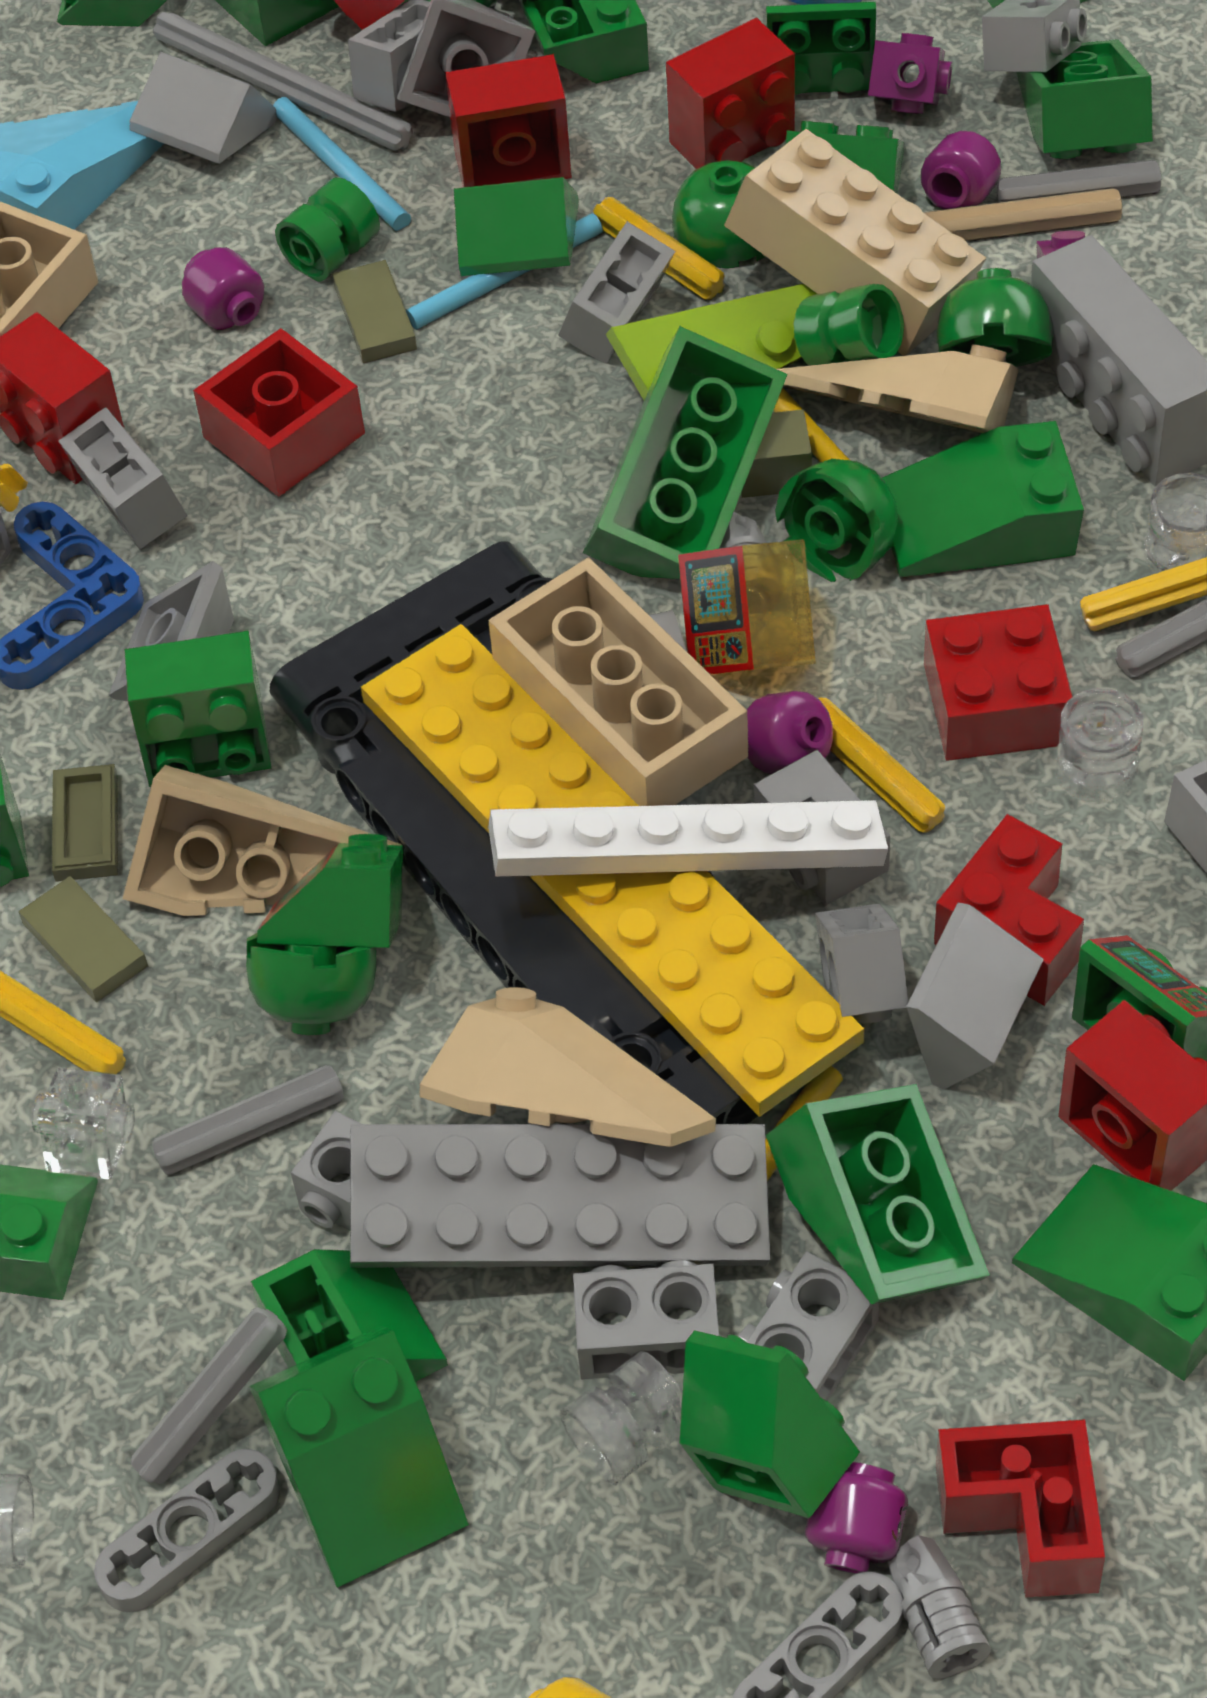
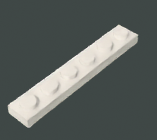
M876 800L490 810L488 826L496 877L884 866L888 852Z

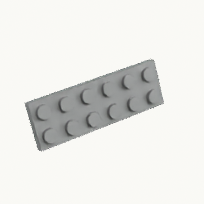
M351 1124L350 1268L661 1266L676 1260L691 1261L697 1265L766 1266L770 1261L765 1124H716L715 1132L673 1147L592 1134L590 1124H552L550 1127L537 1124Z

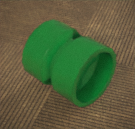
M335 177L312 194L307 204L297 207L279 222L275 229L277 244L288 262L296 270L315 281L321 282L347 262L349 254L352 255L358 252L378 235L380 221L374 205L363 191L350 181Z
M869 284L848 288L842 293L833 291L809 296L800 303L794 319V339L798 351L804 361L810 366L892 357L899 350L904 334V320L899 301L893 292L883 284Z

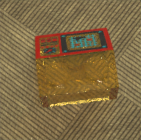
M804 539L741 545L678 555L687 653L710 675L816 664Z

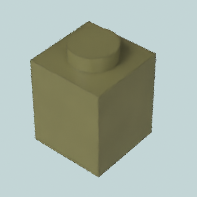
M804 409L772 413L742 489V498L779 494L791 477L803 469L812 466V452Z

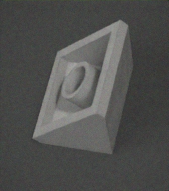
M431 0L397 99L450 117L445 72L525 59L535 30L474 0Z
M160 52L131 116L130 131L220 164L273 126L278 118L276 116V108L251 84Z
M212 561L144 604L127 649L229 634L234 617L223 568ZM124 655L108 696L115 700L128 702Z
M959 902L906 1006L931 1083L943 1089L995 1063L1044 960L974 907Z

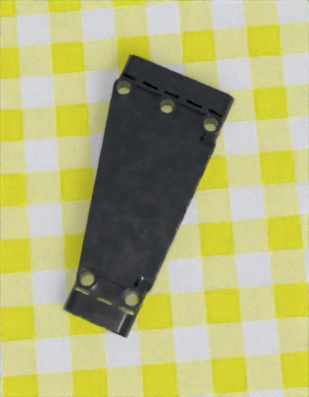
M508 541L495 543L294 658L277 671L270 683L269 692L316 748L322 767L336 775L337 782L346 799L375 834L386 836L387 840L403 845V867L506 988L530 989L536 992V999L564 1007L714 1116L716 1124H748L758 1117L746 1102L530 876H495L489 833L363 702L361 686L460 624L492 654L488 620L553 580L552 578H545L514 544Z

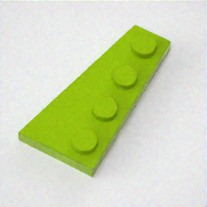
M799 284L611 327L605 335L645 401L663 354L679 326L775 369L786 368L801 360L802 356L794 339L795 314L802 300L809 296L817 295V293L805 284Z

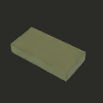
M386 260L332 273L334 288L363 364L417 350L413 328Z
M115 764L53 770L52 873L55 882L63 881L69 876L74 880L118 875V775Z
M71 876L18 911L23 925L96 1003L148 967L145 954Z

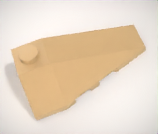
M526 988L500 989L496 991V998L469 1005L420 1083L421 1098L467 1113L491 1117L496 1113V1105L529 1110L528 1123L550 1127L555 1122L576 1123L590 1120V1131L592 1134L666 1147H673L715 1132L716 1118L574 1014L562 1006L536 999V992Z

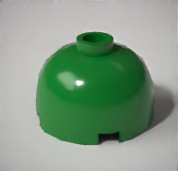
M725 160L708 163L694 170L682 183L676 195L672 213L674 238L676 237L677 241L717 268L729 269L739 267V261L749 260L755 256L756 261L765 258L764 254L724 226L745 176L756 167L745 162Z
M988 268L978 271L977 279L964 282L948 295L939 313L937 325L939 352L956 351L970 354L972 344L1006 352V362L1014 367L1037 363L1049 357L1052 353V340L1054 338L1053 322L1048 305L1038 289L1022 279L1012 278L1010 270Z
M841 459L826 460L805 468L791 477L780 490L775 509L777 523L784 519L785 528L790 536L783 541L788 553L798 564L830 582L836 581L832 571L844 578H850L849 581L872 569L891 548L898 523L896 501L888 484L875 470L857 461ZM847 541L852 543L849 555L840 559L828 553L830 550L839 548Z
M257 933L247 938L246 970L249 989L257 1005L271 1017L291 1022V1031L300 1035L326 1034L331 1031L332 1022L346 1020L367 1002L374 987L377 947L257 943Z

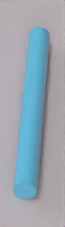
M281 97L273 104L276 108L277 118L335 174L355 184L363 191L374 205L377 214L395 231H399L410 224L411 215L287 97Z
M594 213L576 221L573 248L603 232L601 222ZM530 270L472 275L405 311L411 325L417 330Z

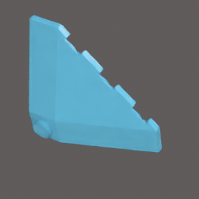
M138 101L89 111L84 109L48 115L46 118L16 123L14 121L0 123V201L75 230L164 143L130 131V119Z

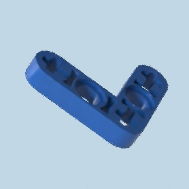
M43 501L32 503L17 513L14 519V531L23 553L64 587L67 592L0 639V680L11 689L24 690L41 684L135 616L142 608L144 602L140 579L135 570L61 507L54 503ZM37 527L45 531L52 528L56 543L52 545L51 538L43 531L38 529L32 532V530ZM83 554L94 558L89 566L80 570H70L64 567L65 562L76 555ZM111 589L117 593H121L123 591L126 592L124 595L118 597L114 593L105 595V593ZM99 609L100 613L95 615L93 612ZM75 619L85 623L83 628L73 635L63 636L54 633L55 628L65 620ZM40 638H43V639H44V641H42L41 643H38V640H39ZM18 656L24 660H28L32 657V661L27 664H24L21 661H15L12 663V660Z

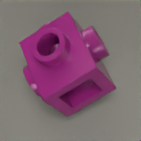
M901 33L900 43L875 40L868 96L876 99L892 100L891 111L923 114L924 104L937 106L939 94L948 95L952 77V62L944 61L945 51L942 48L932 47L934 38L932 36ZM918 65L919 75L917 79L907 83L905 78L907 70L911 66Z

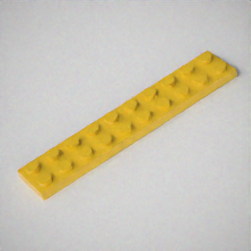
M462 624L361 686L363 702L488 833L490 810L639 806L493 659V655ZM708 871L530 876L759 1117L864 1043V1028L852 1016L842 1017L839 1003Z

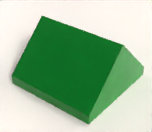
M563 177L454 188L458 264L461 276L571 265L579 198L576 190Z

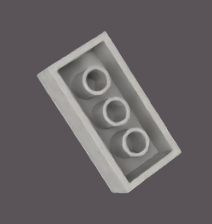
M1089 235L1033 260L1031 285L1038 289L1049 307L1053 322L1054 338L1052 340V353L1043 360L1056 373L1058 383L1063 392L1069 397L1076 396L1088 410L1091 422L1096 430L1101 434L1108 433L1121 448L1123 458L1130 469L1134 472L1141 471L1155 488L1207 464V360L1093 235Z

